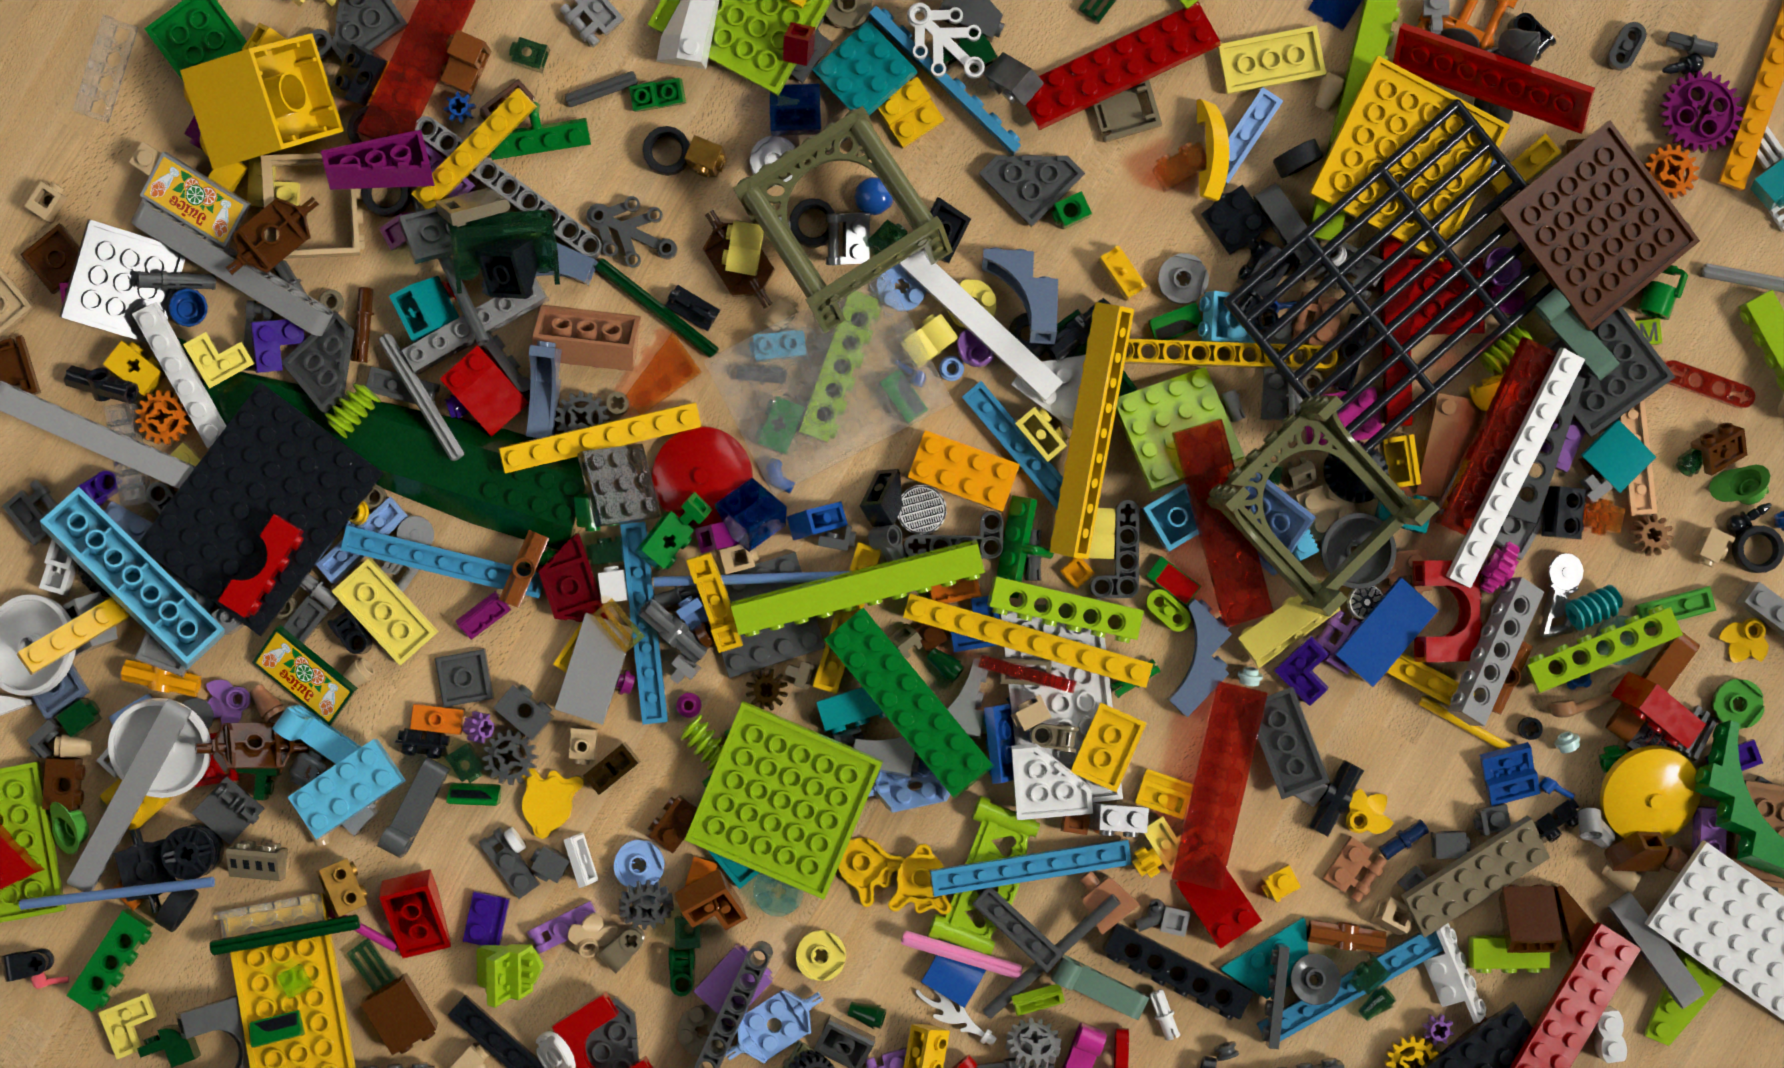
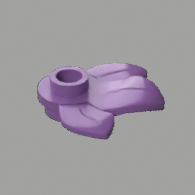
M214 680L207 683L206 687L213 696L207 703L211 705L214 718H221V724L239 723L242 711L250 705V693L243 687H234L227 680ZM237 694L242 696V702L240 704H237L235 702V696Z

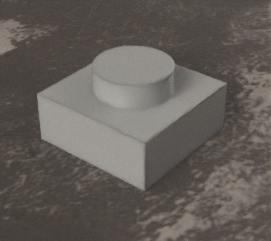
M1165 906L1159 930L1185 937L1191 912Z

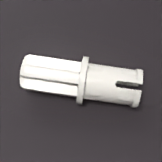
M1162 989L1150 993V999L1156 1012L1155 1019L1159 1020L1165 1041L1173 1040L1174 1035L1175 1038H1178L1180 1032L1173 1018L1174 1011L1170 1010L1164 991Z

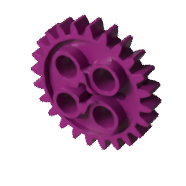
M1701 71L1696 72L1694 77L1690 72L1685 75V80L1680 77L1676 80L1677 85L1671 84L1668 87L1672 93L1666 92L1663 94L1667 102H1662L1659 106L1666 110L1659 114V117L1666 118V121L1661 124V127H1669L1670 130L1665 135L1670 136L1673 134L1675 136L1672 141L1673 144L1681 141L1682 150L1690 145V153L1695 152L1698 147L1701 153H1705L1707 148L1712 152L1717 149V145L1720 147L1726 145L1725 139L1731 140L1734 138L1731 132H1736L1740 129L1734 123L1743 120L1742 117L1736 115L1743 110V107L1736 106L1741 97H1733L1737 89L1729 90L1727 88L1730 83L1729 80L1721 83L1720 74L1712 79L1711 71L1707 72L1704 77ZM1691 90H1696L1699 93V101L1692 99ZM1708 92H1710L1712 95L1708 102L1705 104ZM1714 101L1721 103L1722 112H1717L1714 109ZM1705 104L1702 110V114H1704V116L1700 117L1697 120L1696 125L1694 127V132H1691V126L1692 124H1694V122L1700 114V111L1698 109ZM1680 112L1688 115L1689 121L1687 124L1680 120ZM1703 123L1711 127L1710 135L1703 132Z

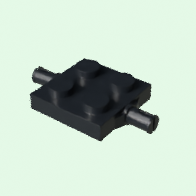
M1243 184L1233 192L1226 194L1222 192L1219 201H1215L1210 208L1201 213V216L1229 255L1239 248L1246 246L1252 250L1254 245L1258 243L1256 239L1259 235L1271 227V224Z
M140 828L129 830L133 845L126 850L114 853L122 886L130 887L176 881V878L169 874L163 866L161 859V849L165 839L155 842H143ZM162 893L126 897V901L148 899L152 913H156L161 908L159 895Z

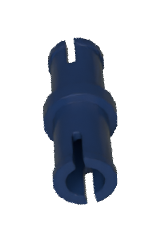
M1419 819L1404 831L1399 830L1396 832V836L1380 845L1379 850L1384 858L1389 860L1406 848L1408 850L1411 848V844L1425 834H1428L1429 830L1425 823Z

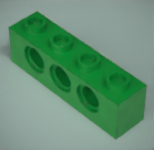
M130 908L122 910L66 996L90 1012L99 1008L103 1009L111 998L108 994L113 986L117 988L124 979L123 971L126 966L130 967L137 959L139 954L136 951L140 945H145L151 938L153 933L150 930L154 924ZM123 934H127L130 936V946H126L123 944ZM109 955H113L117 959L116 967L109 965ZM95 976L103 980L102 989L95 986Z

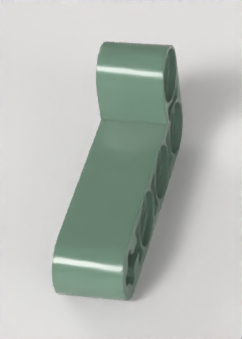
M1554 288L1534 306L1535 312L1572 353L1585 359L1583 365L1597 380L1601 381L1620 363L1594 333L1588 331L1569 309L1570 303L1560 291Z
M1063 955L1057 962L1050 976L1051 980L1056 984L1069 990L1074 989L1136 1020L1140 1019L1150 998L1146 994L1066 955Z

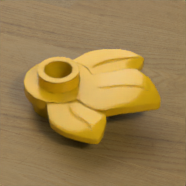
M1748 618L1742 623H1730L1719 635L1720 640L1730 643L1728 654L1732 663L1742 662L1749 656L1762 662L1767 656L1769 645L1764 638L1766 634L1765 624L1758 618ZM1752 625L1756 628V632L1753 635L1748 631Z
M1361 788L1356 790L1349 804L1350 811L1346 816V825L1349 830L1354 833L1369 831L1373 834H1380L1391 828L1394 822L1383 815L1387 805V795L1373 794L1367 797ZM1356 816L1362 817L1360 825H1355L1354 823Z

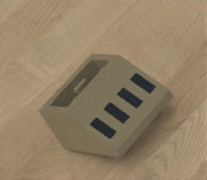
M241 840L240 843H235L234 846L226 848L229 877L271 881L284 880L288 849L281 848L279 843H266V845L256 846V841Z

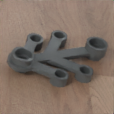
M630 196L625 202L611 207H607L604 204H594L588 209L587 221L593 228L599 230L604 244L603 252L606 256L615 257L619 251L616 243L612 241L608 226L618 231L626 253V264L631 268H637L641 264V258L635 251L631 237L657 249L659 256L663 259L670 260L676 256L678 248L673 240H660L636 228L651 222H660L663 218V213L658 207H652L647 213L625 221H620L614 218V216L626 211H638L640 201L635 196ZM630 200L637 201V206L633 209L628 207ZM653 211H658L660 213L658 219H652L650 217ZM596 212L603 213L601 220L594 218ZM665 244L671 245V251L668 253L662 251V247ZM609 245L615 246V251L612 254L606 252V248ZM631 256L638 258L637 263L634 265L629 263Z

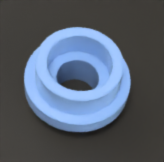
M955 356L945 357L939 365L940 375L947 381L958 380L964 372L963 362ZM949 364H953L956 366V371L954 373H949L947 371V366Z

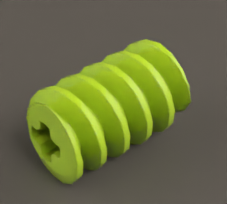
M1518 325V327L1514 326L1511 328L1510 333L1503 335L1502 339L1495 342L1478 358L1490 374L1494 375V370L1502 374L1504 372L1501 365L1504 364L1511 368L1509 359L1512 358L1519 362V352L1527 356L1526 347L1528 346L1532 350H1535L1536 347L1530 334L1524 327Z
M353 383L352 385L356 392L346 391L349 400L340 398L339 401L342 407L332 406L335 415L325 414L328 423L346 439L348 436L344 430L353 432L355 429L352 423L356 425L361 424L358 415L366 418L368 413L365 408L370 410L375 408L372 400L381 402L379 397L363 384Z
M700 714L682 730L683 734L680 739L683 741L690 738L687 747L697 746L694 755L697 756L703 753L704 755L700 762L710 761L707 768L710 771L715 768L723 746H719L722 737L713 739L716 730L706 731L709 722L700 724L699 722L702 718Z

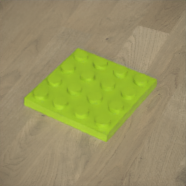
M1206 367L1118 397L1116 413L1150 492L1240 461L1245 457Z

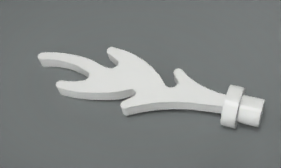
M916 990L917 995L923 1001L944 1012L942 1015L934 1014L933 1017L949 1024L966 1023L967 1026L961 1028L960 1031L971 1032L981 1036L980 1042L983 1044L986 1042L992 1046L996 1041L997 1037L991 1034L992 1031L987 1029L986 1032H983L970 1019L962 1006L959 1005L960 1012H957L952 1002L939 992L934 990L941 999L940 1002H935L925 997L919 990Z

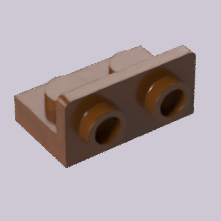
M1732 423L1719 424L1717 428L1700 435L1699 438L1691 442V448L1702 451L1704 473L1711 476L1748 455L1745 429Z
M681 795L676 799L671 797L663 808L666 811L661 820L656 817L648 828L651 831L648 838L654 839L672 854L685 839L698 809Z

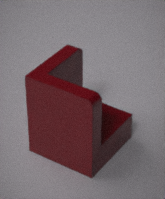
M794 22L790 23L784 35L783 61L803 66L808 65L814 53L816 27Z

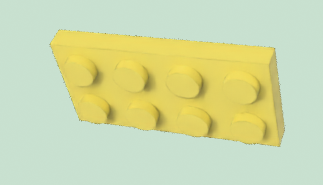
M1317 25L1222 43L1221 46L1217 47L1227 95L1326 76Z
M371 557L331 591L400 666L439 632Z

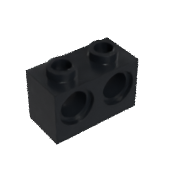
M1549 486L1544 500L1542 537L1582 539L1586 489Z

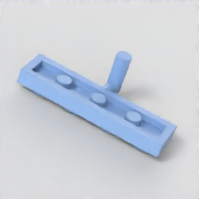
M389 497L368 516L364 524L356 526L348 521L345 528L348 525L389 535L408 515L392 497ZM343 540L316 564L333 584L339 581L365 557L340 550Z

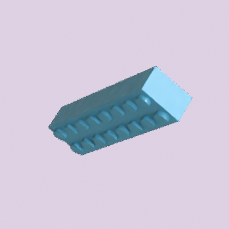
M80 487L75 489L40 520L42 530L186 670L225 635V629Z

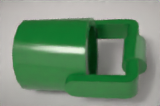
M1670 265L1662 273L1673 276L1679 275L1680 279L1677 288L1662 282L1651 281L1641 289L1643 294L1637 308L1638 312L1652 318H1660V320L1670 319L1676 298H1681L1688 279V274L1675 265Z

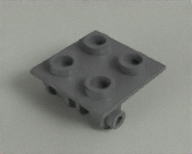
M226 776L192 811V814L230 845L250 824L253 825L259 819L258 815L265 808Z

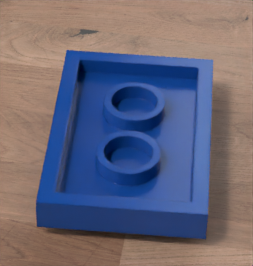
M1011 703L985 707L983 722L987 730L986 749L989 752L990 762L994 765L989 771L992 777V784L1012 781L1014 776L1011 746L1015 745L1011 717Z

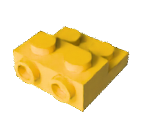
M918 77L913 80L911 78L877 109L903 149L945 122V119L931 100V96Z

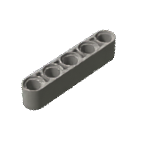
M1626 892L1607 906L1631 942L1641 948L1640 954L1679 1007L1684 1009L1704 995L1701 987L1665 938L1644 924L1649 916L1630 892Z

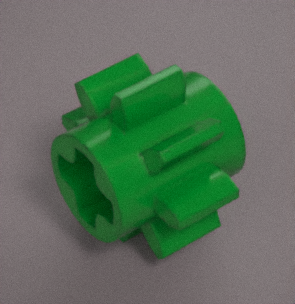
M1619 745L1604 747L1605 753L1599 755L1602 771L1607 773L1611 766L1627 753L1626 749H1619Z

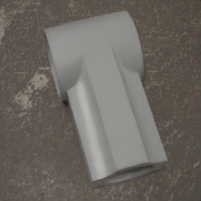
M1584 808L1578 811L1580 838L1592 841L1601 849L1609 848L1611 843L1615 841V833L1602 820L1601 811L1597 808Z

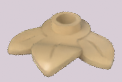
M595 912L586 916L581 925H571L568 930V939L574 944L575 950L579 955L584 958H590L598 953L599 947L608 945L614 939L618 928L614 925L603 926L601 915Z

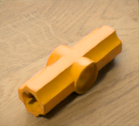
M126 659L121 671L122 681L148 686V689L170 693L171 691L197 697L202 684V676L186 672L184 677H180L143 662Z

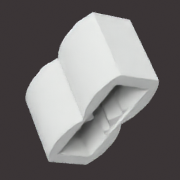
M1611 1006L1606 1007L1594 1027L1596 1032L1594 1038L1595 1051L1598 1057L1606 1063L1625 1061L1627 1057V1046L1622 1037L1624 1029L1623 1018L1620 1012Z

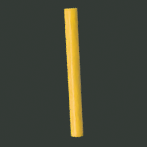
M1424 696L1418 701V705L1498 749L1511 747L1510 743L1479 726L1468 725L1449 713L1448 709Z

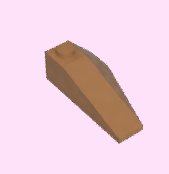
M1437 393L1431 398L1419 468L1421 484L1416 485L1415 494L1441 498L1479 426L1481 410L1475 405L1473 400Z

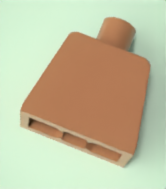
M1090 871L1079 879L1088 890L1081 896V899L1089 913L1094 911L1111 894H1114L1121 903L1096 925L1102 935L1140 905L1133 896L1109 875L1099 881L1095 874Z

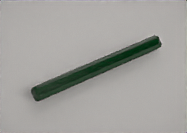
M603 258L598 261L595 269L706 356L713 358L717 354L719 348L608 261Z
M355 914L212 940L210 942V952L215 956L357 930L360 928V919Z

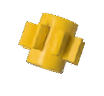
M1143 846L1134 852L1137 858L1132 860V863L1141 877L1148 874L1151 879L1161 873L1158 867L1163 863L1154 848L1147 851Z

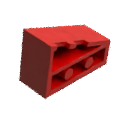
M1630 671L1626 673L1611 694L1613 698L1630 709L1634 716L1642 721L1645 720L1650 729L1658 734H1664V740L1676 748L1678 745L1689 749L1706 725L1658 684Z
M0 823L1 891L45 869L30 857L28 851L21 847Z

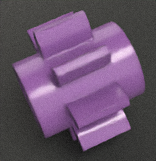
M473 711L472 716L465 717L462 731L468 735L467 740L485 743V738L492 737L495 724L489 720L490 714Z
M1442 1013L1438 1015V1018H1434L1429 1014L1430 1020L1427 1023H1422V1026L1427 1030L1423 1037L1427 1039L1432 1036L1431 1042L1435 1046L1438 1041L1448 1044L1446 1040L1448 1036H1454V1033L1449 1029L1453 1022L1451 1020L1443 1022L1445 1017ZM1437 1024L1441 1026L1440 1034L1435 1033V1026Z

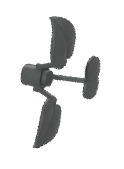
M1447 28L1441 31V36L1479 48L1478 38L1468 30ZM1508 29L1500 35L1498 48L1493 47L1486 51L1531 65L1538 53L1540 32ZM1478 98L1474 100L1475 107L1507 124L1510 123L1513 117V110Z

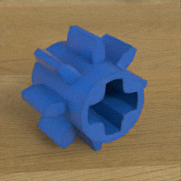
M457 91L456 97L452 99L450 97L446 98L449 101V106L445 107L444 111L452 113L449 117L452 122L458 118L460 123L464 124V119L468 117L470 119L474 118L471 114V109H475L476 105L468 103L471 100L469 94L463 98ZM459 103L465 106L461 109V113H458L455 109L459 107Z

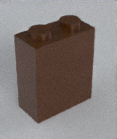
M1537 884L1533 886L1520 887L1519 885H1509L1503 887L1499 897V905L1507 953L1558 952L1563 939L1554 886Z
M407 973L362 999L361 1007L392 1056L398 1052L403 1054L409 1051L414 1046L413 1043L420 1039L426 1041L435 1034L438 1022Z

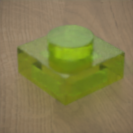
M298 964L277 976L289 999L313 987L302 964Z

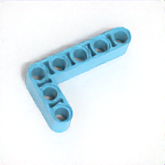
M301 705L288 706L272 728L277 734L289 741L301 739L335 764L361 748L360 745L331 725L329 726L321 718Z

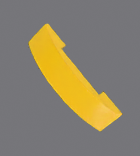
M1197 99V124L1205 127L1207 170L1199 172V196L1212 201H1219L1229 168L1228 132L1223 116L1216 104L1203 99Z
M711 552L686 559L693 582L697 585L708 616L711 633L718 652L721 653L743 646L741 635H738L727 590Z

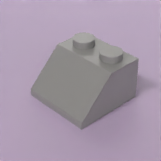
M100 591L73 599L62 605V607L69 614L71 620L104 602L105 599ZM116 626L77 648L75 656L107 645L118 639Z

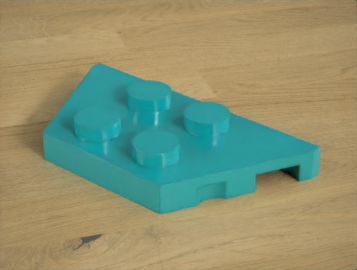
M1304 917L1297 919L1221 965V970L1264 998H1270L1271 990H1268V977L1273 975L1274 965L1270 964L1271 951L1276 950V944H1285L1290 948L1286 987L1290 986L1293 966L1300 958L1309 955L1306 920Z

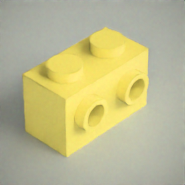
M1034 407L1015 424L1046 461L1049 462L1069 446L1066 442L1069 437L1060 427L1057 429L1053 427L1050 423L1052 417L1044 408L1039 410L1037 407Z

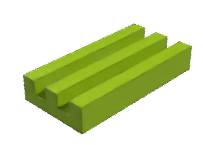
M1058 984L1011 996L1017 1016L1065 1003L1062 988Z

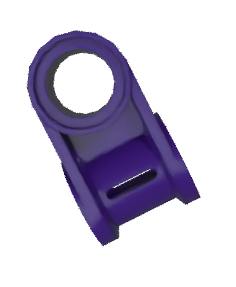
M101 471L75 489L80 487L100 507L106 500L123 489L125 479L120 472ZM109 475L114 479V484L110 489L106 486V478Z

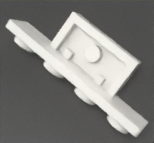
M1447 923L1436 930L1444 952L1436 954L1423 962L1441 1006L1445 1007L1465 1001L1474 1024L1480 1023L1484 1016H1486V1006L1484 1001L1479 998L1476 991V981L1469 974L1466 967V957L1459 950L1456 933Z

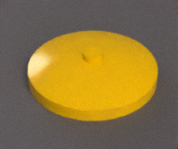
M1650 745L1634 749L1619 758L1604 777L1600 789L1602 814L1611 828L1623 838H1627L1636 832H1660L1665 840L1682 830L1697 810L1701 795L1694 791L1697 771L1687 758L1669 747Z

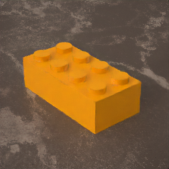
M925 430L907 479L1002 513L1020 464Z

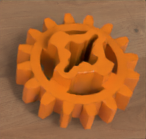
M1667 144L1664 146V151L1659 147L1655 149V154H1649L1647 158L1650 162H1646L1643 165L1648 169L1667 196L1669 194L1670 199L1674 200L1677 198V193L1682 197L1687 194L1686 190L1690 191L1694 188L1691 182L1698 180L1699 177L1693 174L1699 170V167L1692 164L1696 157L1689 159V149L1681 152V145H1677L1672 150L1671 145ZM1671 156L1676 157L1681 161L1673 160ZM1656 164L1659 167L1657 175H1655ZM1673 169L1674 173L1669 176L1667 171ZM1686 169V177L1684 180L1683 174L1684 170ZM1661 183L1668 184L1670 188L1663 186Z
M156 390V397L148 393V401L140 400L139 402L143 406L142 410L137 409L135 411L141 415V418L135 420V423L142 424V427L138 430L139 433L147 432L145 439L152 440L154 438L155 444H161L162 439L167 445L171 444V438L175 441H180L178 434H187L188 432L184 427L192 423L186 420V417L189 415L185 411L182 402L180 403L178 395L173 397V392L168 390L165 396L161 390ZM167 401L174 404L177 410L170 409L169 403H167ZM154 405V409H153L152 412L149 414L150 409H151L152 406ZM163 413L172 415L168 418H165L164 422L155 420L159 417H162ZM177 421H179L176 428L173 430V426ZM150 425L157 426L160 434L156 433Z

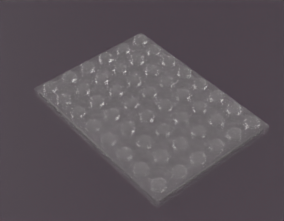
M886 272L837 302L846 320L826 333L822 331L810 307H807L704 361L773 496L953 404L941 377Z

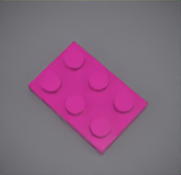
M1376 387L1367 388L1337 414L1344 427L1377 400ZM1344 391L1325 395H1335L1340 399L1347 392ZM1378 411L1351 436L1357 441L1370 439L1382 428L1380 412ZM1305 426L1306 442L1309 444L1313 439V431L1310 426ZM1321 432L1320 440L1318 443L1320 445H1324L1327 443V441L1321 438L1324 436Z

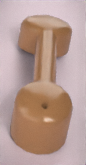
M1626 673L1617 676L1608 683L1611 692L1576 704L1574 700L1548 703L1552 715L1559 718L1571 717L1616 701L1611 694Z

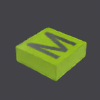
M1660 318L1635 321L1636 326L1651 345L1663 343Z

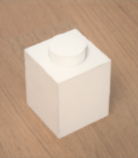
M619 566L604 567V573H598L602 603L628 600L625 570H619Z

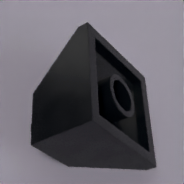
M512 239L475 251L490 298L527 299L530 297L539 264L532 239Z

